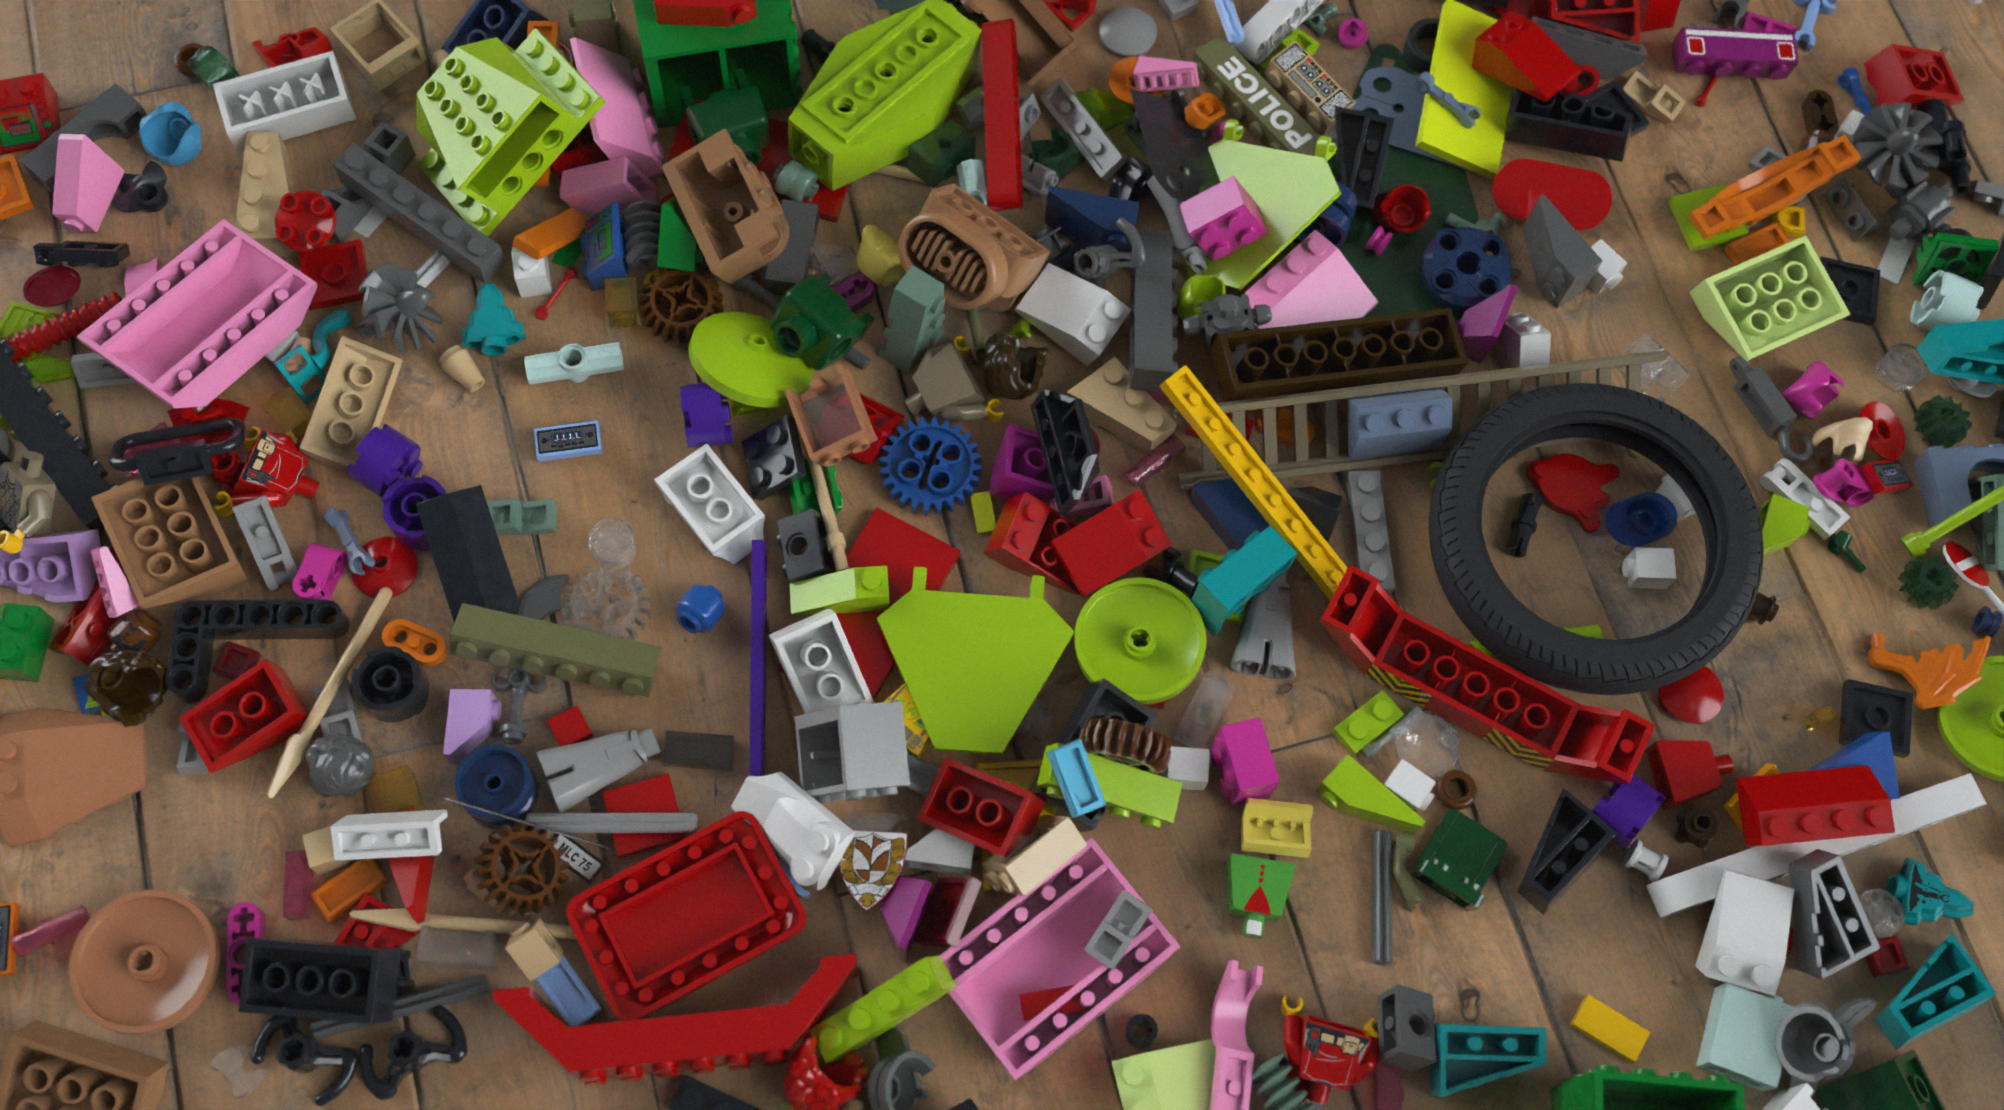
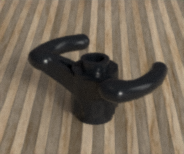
M1128 156L1126 157L1128 161L1117 170L1118 178L1112 180L1109 197L1136 202L1141 197L1152 193L1147 181L1153 176L1151 168L1138 157ZM1181 166L1180 168L1184 173V166ZM1122 184H1124L1123 190H1122V194H1121V198H1120V192H1121Z
M442 1005L435 1007L433 1010L434 1017L441 1021L450 1032L452 1037L451 1045L427 1042L423 1037L408 1030L393 1036L388 1042L389 1052L387 1056L390 1063L383 1080L378 1079L374 1070L372 1045L366 1043L360 1047L359 1067L361 1076L368 1090L377 1099L386 1100L393 1098L403 1078L435 1061L457 1064L465 1058L468 1052L467 1038L461 1023L453 1013ZM431 1050L441 1051V1053H431Z
M274 1015L260 1030L253 1044L252 1063L258 1065L264 1061L267 1046L277 1030L282 1029L283 1040L279 1044L277 1056L279 1063L289 1070L300 1074L310 1073L318 1066H340L341 1073L328 1088L318 1093L314 1098V1102L317 1106L322 1107L337 1098L347 1088L355 1075L359 1063V1057L352 1048H326L301 1031L299 1017ZM323 1054L332 1056V1058H323Z

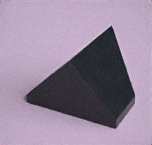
M1313 486L1287 489L1288 494L1324 539L1329 542L1340 513L1342 496Z

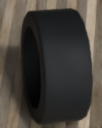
M1425 18L1417 21L1410 28L1402 49L1403 57L1408 66L1417 73L1430 72L1432 56L1426 55L1419 50L1415 42L1423 37L1436 39L1440 21L1438 18Z

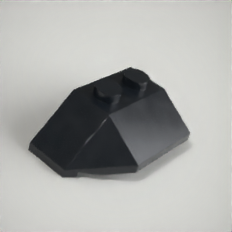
M1043 389L1030 407L1060 516H1066L1099 474L1098 455L1082 399L1051 389Z

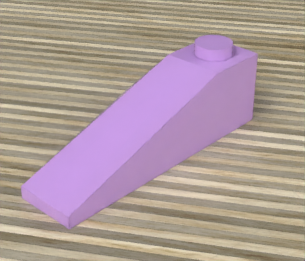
M98 529L31 535L29 538L25 536L22 539L23 547L18 553L11 554L0 549V586L3 585L17 589V592L22 594L38 595L45 597L44 600L54 603L84 601L88 599L97 578L91 550L101 547Z

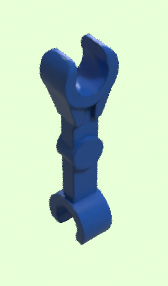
M1854 67L1845 69L1843 71L1844 74L1838 77V83L1846 92L1852 95L1855 100V106L1860 109L1863 115H1866L1873 109L1869 103L1868 96L1864 95L1861 89L1859 73Z

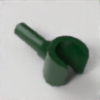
M1840 530L1837 535L1833 534L1828 542L1829 551L1837 555H1843L1860 573L1863 572L1866 567L1853 554V551L1848 548L1852 541L1851 535L1843 530Z

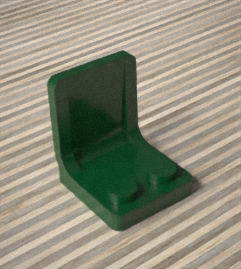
M1450 809L1442 818L1410 874L1467 912L1477 910L1485 899V896L1480 892L1505 852L1507 843L1504 839L1458 810Z
M1914 1050L1900 1054L1875 1067L1823 1085L1816 1090V1096L1822 1108H1827L1828 1110H1946Z

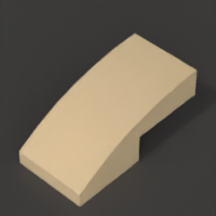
M1637 70L1628 77L1622 86L1623 90L1641 112L1668 124L1673 122L1686 103L1683 98L1665 83L1657 88Z

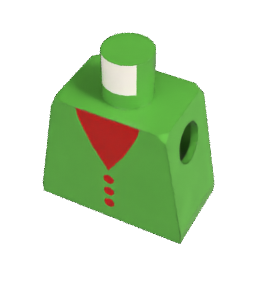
M1234 853L1230 854L1226 861L1228 913L1231 916L1244 918L1242 936L1261 939L1263 938L1264 921L1276 923L1280 919L1296 864Z

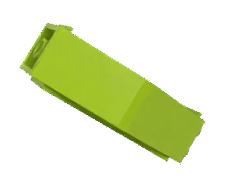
M927 0L846 35L837 43L788 118V156L793 160L799 161L805 168L815 171L817 179L833 191L925 149L934 140L977 69L982 30L974 21L968 20L959 13L952 4L946 3L944 0ZM887 72L890 73L892 76L884 77L881 76V74ZM842 107H847L850 109V111L841 112L839 111V109Z

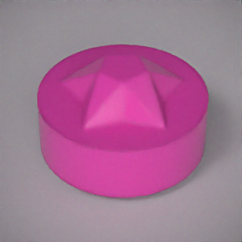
M1351 18L1340 25L1338 38L1342 46L1354 50L1365 44L1368 38V31L1363 21Z

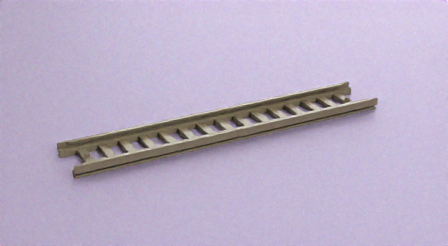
M1667 350L1221 402L1217 404L1224 413H1230L1231 422L1245 440L1244 411L1261 409L1263 462L1273 475L1279 479L1447 458L1453 446L1460 439V385L1476 383L1477 421L1490 411V382L1506 380L1507 401L1521 394V378L1536 376V389L1551 386V374L1566 373V384L1581 383V371L1596 369V384L1611 385V367L1626 366V388L1641 393V364L1666 361L1667 356H1671V353ZM1445 387V392L1452 397V429L1442 449L1352 460L1348 458V453L1339 454L1337 400ZM1323 402L1325 456L1308 458L1306 404ZM1292 405L1294 459L1278 461L1276 407ZM1175 408V419L1184 418L1178 409ZM1562 438L1542 442L1529 448L1597 439ZM1202 439V471L1177 474L1182 490L1193 489V486L1196 484L1232 478L1225 468L1216 469L1215 456Z

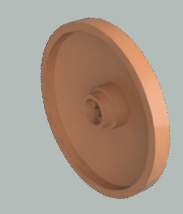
M142 890L123 895L96 912L85 924L75 941L69 962V981L73 996L86 1016L106 1029L126 1035H148L164 1031L190 1016L209 994L218 974L220 964L218 935L207 914L192 901L181 895L164 890Z

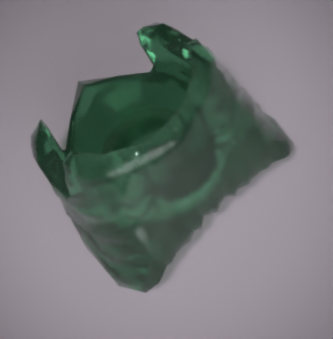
M1056 127L1051 129V139L1032 141L1031 149L1028 152V158L1033 160L1030 171L1032 172L1034 163H1040L1055 171L1056 176L1059 178L1055 187L1059 186L1060 182L1063 181L1070 171L1085 161L1069 133L1065 134Z

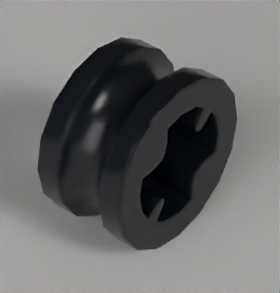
M1137 1014L1131 1017L1125 1030L1128 1042L1133 1047L1139 1049L1152 1045L1158 1033L1157 1023L1151 1016L1146 1014ZM1143 1022L1148 1025L1147 1032L1151 1031V1036L1144 1035L1140 1040L1135 1037L1136 1031H1132V1026L1139 1027Z

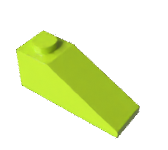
M887 566L855 567L790 583L791 616L814 615L827 608H830L835 613L887 610L890 607Z
M1348 754L1316 790L1320 794L1321 801L1330 809H1337L1342 814L1400 831L1416 833L1426 822Z

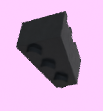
M1335 106L1334 121L1340 183L1350 188L1356 196L1358 203L1356 208L1371 211L1374 206L1395 118Z
M1563 787L1517 892L1544 915L1610 847L1617 832Z

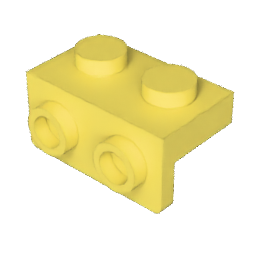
M1247 798L1241 816V851L1309 858L1311 853L1310 822L1313 815V806L1296 802Z

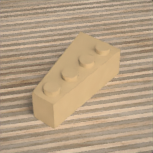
M247 132L235 227L278 257H299L298 251L288 248L275 235V216L280 206V200L287 193H295L288 150L278 132Z

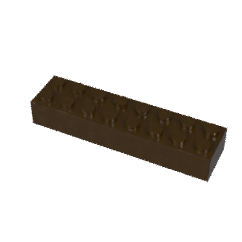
M1451 308L1219 333L1209 350L1223 402L1458 375L1468 364Z

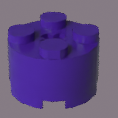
M706 383L681 386V407L684 414V428L688 448H700L706 443L709 446L733 443L731 425H725L730 423L731 419L729 401H722L727 399V397L715 391Z
M387 424L383 425L382 430L374 427L355 449L360 455L355 465L349 463L347 475L383 499L390 485L403 477H406V479L408 476L414 478L420 472L423 466V462L418 460L421 448L416 442Z
M422 475V478L406 479V477H403L390 485L382 500L384 503L383 518L401 544L420 551H430L416 504L447 494L437 480L426 475Z
M1633 774L1630 783L1627 785L1614 783L1607 792L1611 799L1604 795L1592 812L1617 832L1613 842L1625 850L1666 797L1636 774Z

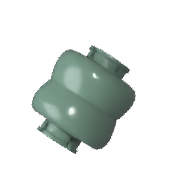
M790 160L786 165L781 163L779 165L781 169L777 168L773 176V180H776L775 191L780 195L787 196L791 201L804 202L807 199L810 202L813 199L811 195L815 196L819 189V184H816L817 173L805 168L797 160Z

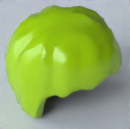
M1196 274L1186 280L1177 296V316L1182 322L1190 316L1197 315L1201 317L1203 300L1210 303L1214 298L1226 294L1225 282L1213 275Z

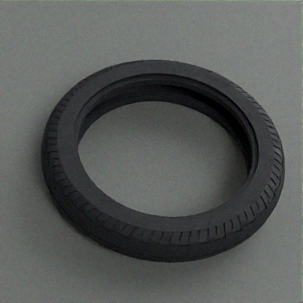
M1593 383L1559 384L1531 390L1499 404L1478 419L1453 446L1440 469L1430 503L1429 543L1431 556L1439 583L1456 615L1471 634L1503 662L1531 678L1561 689L1595 695H1625L1657 689L1693 674L1712 661L1733 640L1746 621L1760 586L1764 561L1761 522L1751 491L1733 459L1719 442L1696 421L1663 401L1627 388ZM1562 438H1591L1612 442L1629 448L1657 464L1671 476L1690 500L1700 521L1705 539L1706 568L1699 595L1688 614L1669 627L1650 635L1615 640L1598 639L1571 633L1554 626L1530 611L1511 593L1499 577L1485 545L1482 530V506L1486 487L1493 474L1517 453L1542 442Z

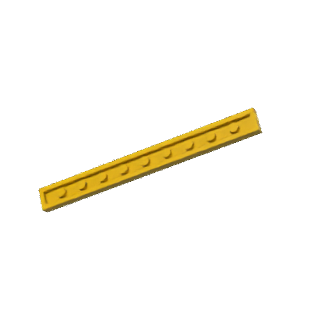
M1184 365L1160 384L1159 387L1268 524L1297 552L1296 559L1331 601L1348 569L1347 566L1190 369Z

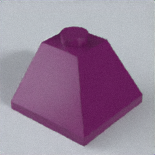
M1513 284L1465 311L1459 322L1455 321L1468 359L1480 364L1483 362L1499 337L1518 286Z
M1009 424L992 467L989 495L1007 500V498L1026 491L1039 500L1055 498L1038 433Z
M899 876L894 887L879 903L881 904L880 915L899 959L906 961L930 900L932 883L926 880Z

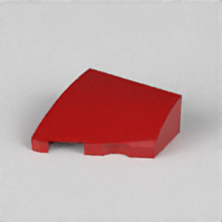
M316 27L304 29L297 33L279 35V40L275 44L263 46L261 40L252 42L255 51L268 68L333 51L328 37Z

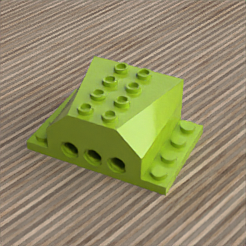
M536 28L516 51L497 37L458 46L416 93L417 130L432 147L417 165L467 223L488 237L606 101L548 38Z

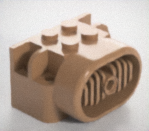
M726 129L721 130L661 166L711 272L728 284H733L748 274L753 276L761 275L762 268L767 267L768 263L778 257L786 247L789 239V224L767 176L763 171L758 172L754 164L747 160L743 150L733 143Z
M954 183L931 190L919 215L912 218L903 228L898 243L899 259L905 272L913 265L944 284L945 304L960 310H970L985 305L995 312H1003L1009 309L1016 313L1014 309L1034 283L1051 252Z

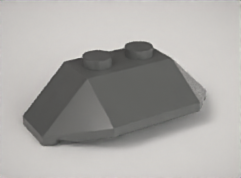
M1532 16L1531 20L1536 22L1576 65L1590 64L1597 69L1600 80L1606 81L1645 62L1647 57L1646 46ZM1581 74L1582 78L1588 80V74Z

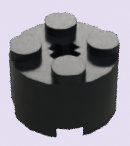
M380 647L366 654L367 658L360 663L358 669L355 668L353 671L352 687L356 698L379 721L401 722L420 714L426 707L430 684L425 671L417 660L398 647Z

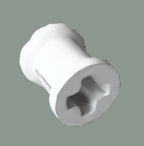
M1636 839L1627 850L1622 865L1626 868L1633 867L1648 875L1650 881L1655 882L1664 872L1669 857L1664 853L1659 855L1643 846L1642 841Z

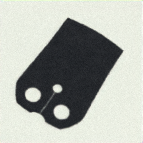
M1130 89L1150 167L1162 188L1171 197L1184 202L1200 194L1199 187L1203 186L1209 189L1220 183L1201 129L1192 128L1185 120V107L1153 94ZM1181 166H1184L1188 169V175L1182 172L1180 168ZM1167 176H1173L1178 179L1182 185V190L1177 191L1173 189L1167 182Z

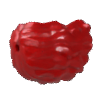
M815 1036L809 1037L806 1040V1045H801L796 1049V1052L792 1053L786 1068V1074L783 1076L784 1090L788 1103L795 1110H837L846 1101L855 1099L862 1089V1084L868 1079L867 1068L864 1066L866 1063L865 1058L861 1057L857 1052H851L843 1058L841 1063L831 1061L824 1067L819 1068L815 1054L817 1040Z

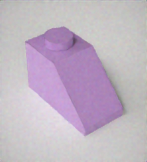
M450 689L443 755L450 764H458L494 733L495 721H500L502 706L501 701H497L492 690Z

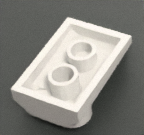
M707 443L654 479L665 500L676 509L713 556L723 558L732 564H737L752 553V540H764L763 527L765 515Z
M781 771L766 776L747 777L731 805L734 812L747 811L753 814L774 853L791 868L792 876L796 882L803 886L811 885L816 890L825 888L856 833Z

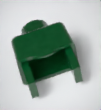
M743 68L734 70L737 90L723 89L714 92L707 100L698 104L695 103L689 86L680 88L689 134L695 146L721 130L726 129L733 143L743 150L749 162L751 161L756 166L761 161L762 154L760 149L766 148L770 144L768 116L757 87L750 86Z
M827 273L818 278L808 275L791 287L783 296L769 321V327L774 332L775 344L781 353L791 358L800 356L815 370H823L845 358L852 346L864 337L875 319L869 312L860 318L853 313L847 301L837 291L828 288L832 278Z

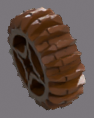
M661 267L659 270L660 277L651 274L649 278L650 284H644L642 287L644 294L639 297V302L642 305L640 315L645 317L644 325L646 328L652 327L651 332L654 337L662 334V341L664 343L669 341L670 338H674L676 346L681 343V339H686V343L689 345L693 331L699 322L708 316L724 312V306L721 304L723 302V294L718 292V283L711 282L712 278L709 273L701 276V269L699 267L694 272L671 269L670 272H667ZM674 286H679V287H680V288H678V289H669V288L674 287ZM694 290L704 297L707 302L706 307L700 305V301L694 298ZM657 303L664 305V308L669 311V319L659 313L656 308Z
M1095 717L1085 721L1079 736L1086 752L1153 774L1165 771L1172 753L1170 751L1172 742L1166 735L1152 730L1150 727L1134 724L1127 720L1121 721L1115 718Z
M522 822L513 824L512 829L508 825H503L499 829V833L493 831L489 834V842H483L479 846L483 854H479L474 858V862L482 867L473 871L474 877L483 878V881L476 885V889L483 890L486 888L489 892L483 898L484 902H489L494 898L497 900L494 907L495 911H500L506 905L508 916L515 915L519 910L522 917L530 915L531 910L538 914L544 910V905L548 907L555 903L554 896H560L564 892L560 884H564L569 876L560 872L569 867V862L560 861V857L566 853V849L560 848L556 850L554 847L559 841V837H553L548 840L546 838L548 830L542 829L536 833L535 826L528 825L524 829ZM510 844H523L535 851L523 853L517 847L513 848ZM498 855L501 857L500 862L504 866L505 871L501 880L497 872ZM529 860L531 861V863L525 867L526 870H524L522 875L518 874L516 877L512 878V875L517 872V869L519 868L520 864L524 865ZM541 860H543L546 875L544 883L542 882L544 877L540 874L538 868ZM519 885L525 891L530 890L533 895H520L512 892L508 887Z

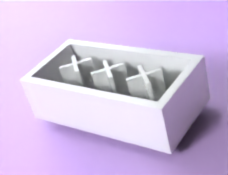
M333 51L213 84L226 133L238 153L245 150L247 132H278L283 141L357 120L342 70Z

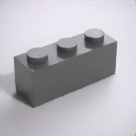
M782 199L781 206L789 224V239L781 254L769 262L768 266L762 268L761 281H764L766 289L775 295L784 296L791 287L808 276L820 221L817 204Z

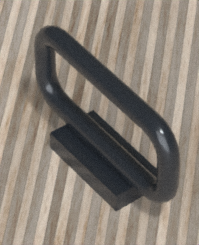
M225 417L130 434L120 438L113 444L109 455V463L111 467L119 471L139 470L144 486L213 474L214 466L211 457L230 453L240 447L245 440L246 426L238 418ZM232 430L231 437L224 441L206 444L205 439L136 451L135 457L124 458L125 451L132 447Z

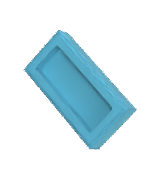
M1081 739L1046 752L1072 818L1106 805Z

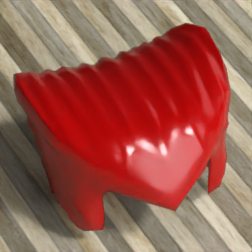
M1406 183L1377 194L1372 214L1375 221L1382 227L1406 234L1421 228L1426 223L1431 212L1430 200L1427 193L1420 187Z

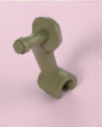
M985 305L967 310V319L974 344L970 360L974 366H979V359L976 357V353L985 355L982 324L978 311L987 307Z
M1399 830L1396 832V841H1394L1392 846L1394 850L1393 873L1405 898L1408 900L1406 909L1412 912L1415 908V903H1420L1424 900L1423 890L1408 872L1406 865V852H1413L1415 833Z

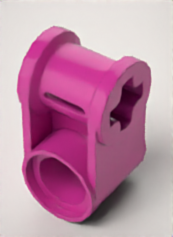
M1839 459L1835 462V467L1824 474L1818 473L1813 477L1817 490L1824 497L1839 501L1850 507L1865 505L1875 497V494L1860 472V467L1862 466L1852 464L1845 459Z
M316 543L310 544L305 551L302 564L292 582L295 594L301 600H331L336 585L345 572L348 561L347 553Z

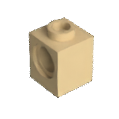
M538 918L531 924L526 920L510 932L511 937L505 949L530 982L560 963L564 950L541 918Z

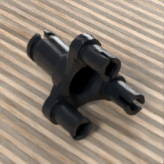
M1937 98L1923 101L1916 110L1927 113L1933 118L1925 127L1930 125L1942 137L1943 144L1915 147L1918 151L1938 150L1939 164L1936 169L1915 157H1910L1912 163L1919 168L1934 169L1945 173L1950 177L1953 195L1965 196L1967 195L1965 186L1968 193L1973 189L1969 176L1971 163L1967 157L1968 153L1964 141L1966 137L1965 125L1960 120L1949 119L1947 108H1944L1947 107L1945 101ZM1899 163L1903 178L1911 190L1917 184H1914L1907 167Z

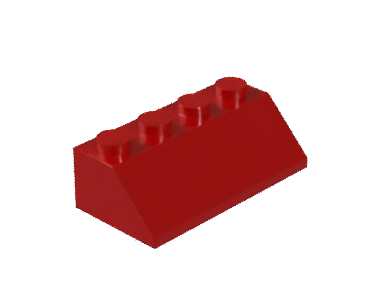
M1868 765L1735 778L1745 846H1769L1895 833L1890 797Z

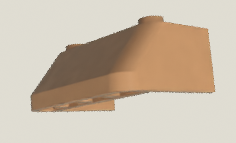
M960 0L968 12L983 13L990 22L1010 18L1014 20L1017 33V52L1021 57L1019 59L1021 63L1019 69L1030 80L1027 83L1031 87L1078 46L1073 35L1042 0Z

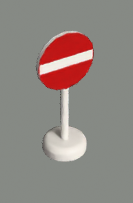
M1953 541L1946 542L1942 549L1950 566L1961 578L1972 586L1979 588L2004 616V603L1988 587L1989 577L1981 563L1960 544Z

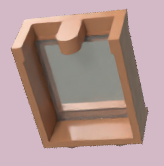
M842 364L835 366L838 377L829 381L822 377H816L810 381L812 389L801 395H798L791 389L784 391L810 460L825 467L839 463L842 460L841 457L851 452L859 453L868 449L870 443L878 440L855 384L853 373Z

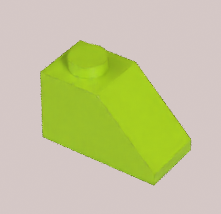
M1774 493L1761 505L1759 518L1763 534L1764 556L1789 547L1799 537L1803 538L1806 535L1810 526V521L1807 520L1810 507Z

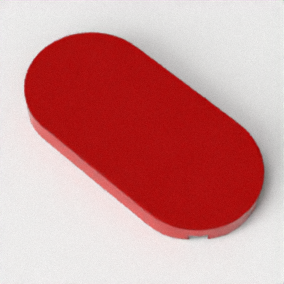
M1517 158L1506 163L1496 172L1491 185L1493 200L1505 215L1527 220L1538 198L1544 194L1575 230H1587L1600 224L1608 215L1612 205L1611 188L1606 179L1600 174L1586 169L1529 158Z

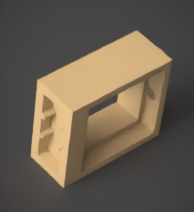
M373 0L370 3L364 4L359 10L329 28L337 47L378 92L427 60L421 42L382 0ZM382 24H385L401 43L368 64L351 45Z
M1043 814L1038 818L1032 834L1007 858L993 854L981 865L987 872L984 875L986 881L995 891L1026 896L1088 844L1068 816Z

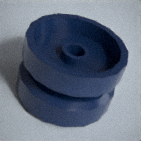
M1336 181L1342 194L1293 241L1300 244L1316 229L1337 248L1343 246L1358 204L1356 196L1350 188Z
M503 744L485 745L473 750L461 761L455 773L454 790L458 801L525 820L527 814L532 813L538 801L539 784L534 771L517 750ZM462 805L478 824L491 829H500L503 825L512 827L517 822Z

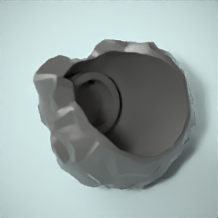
M337 733L317 738L310 745L305 756L309 768V783L316 793L323 797L355 796L359 791L366 789L376 776V765L370 747L349 735Z

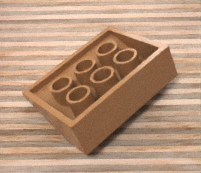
M199 476L144 486L142 478L139 477L91 497L142 609L216 594L248 580Z
M35 1020L10 1036L0 1080V1110H156L162 1097L170 1062Z

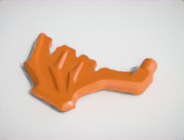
M1873 633L1870 635L1871 649L1868 650L1869 661L1872 667L1902 674L1916 691L1914 704L1918 708L1923 710L1955 704L1957 702L1955 698L1960 693L1982 679L1978 674L1987 653L1991 637L1985 636L1983 639L1975 640L1972 645V652L1965 660H1963L1964 648L1960 643L1947 645L1942 653H1939L1937 648H1933L1930 651H1922L1919 654L1920 660L1916 663L1915 658L1911 655H1898L1885 650L1884 634Z

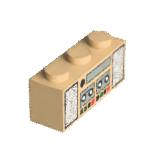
M1296 41L1272 58L1264 73L1269 84L1277 88L1287 98L1290 106L1297 109L1307 119L1309 125L1313 129L1318 130L1323 136L1335 127L1334 107L1339 106L1352 109L1356 103Z

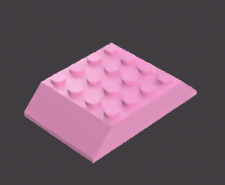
M223 219L80 333L77 339L172 408L207 406L301 325L318 286L317 282Z
M1093 838L1086 841L1088 845L1026 896L1017 895L961 938L957 947H950L940 955L957 986L948 992L949 996L1015 1081L1042 1063L1152 974L1181 947L1155 914L1151 912L1114 970L1084 951V948L1123 889L1144 902ZM1075 985L1034 1019L1023 1020L1020 994ZM1079 992L1082 993L1080 1004L1084 1007V1011L1068 1014L1058 1013L1055 1016H1051Z

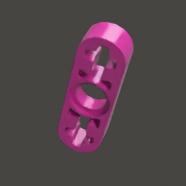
M249 902L235 905L230 910L227 919L226 995L232 1003L238 1006L241 995L237 993V989L242 988L243 975L236 973L237 970L244 971V964H239L236 956L238 950L247 945V938H249L240 937L237 939L238 935L245 936V926L239 923V919L244 918L248 911L249 914L254 916V920L248 921L247 933L252 936L255 935L254 938L265 937V915L260 908Z

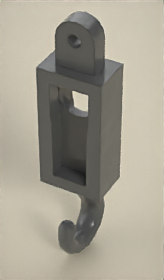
M1742 356L1730 360V369L1739 381L1733 387L1768 437L1778 433L1781 455L1795 464H1803L1810 461L1815 453V448L1809 436H1801V441L1806 446V451L1803 454H1796L1791 450L1789 445L1792 421L1797 416L1764 369L1760 366L1753 370L1748 361Z

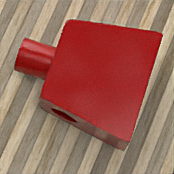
M1660 740L1645 750L1657 791L1666 797L1662 802L1663 810L1674 808L1713 793L1722 787L1721 776L1732 774L1734 771L1730 755L1714 756L1708 741Z

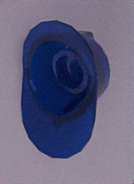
M1645 492L1612 505L1606 513L1605 523L1608 532L1616 541L1625 546L1640 547L1665 538L1672 533L1677 525L1678 514L1675 506L1667 497L1659 493Z

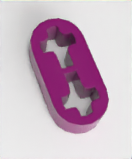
M865 275L852 276L831 289L837 291L847 301L853 313L869 304L874 297L873 282ZM855 287L865 288L866 293L862 294L859 291L855 293Z

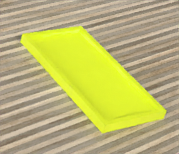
M1446 0L1442 5L1429 73L1435 79L1434 84L1446 93H1451L1460 103L1477 107L1481 115L1475 120L1476 124L1472 128L1467 129L1460 124L1453 111L1443 107L1438 100L1427 93L1424 98L1415 147L1492 180L1500 166L1506 119L1510 108L1513 86L1472 68L1476 38L1498 20L1454 0Z

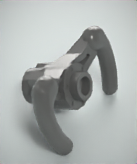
M1119 218L1116 225L1129 239L1132 253L1118 252L1114 246L1108 244L1086 247L1084 251H1077L1073 255L1074 269L1077 277L1104 289L1105 280L1110 275L1115 274L1120 268H1140L1144 264L1146 254L1141 237L1135 227L1125 218Z

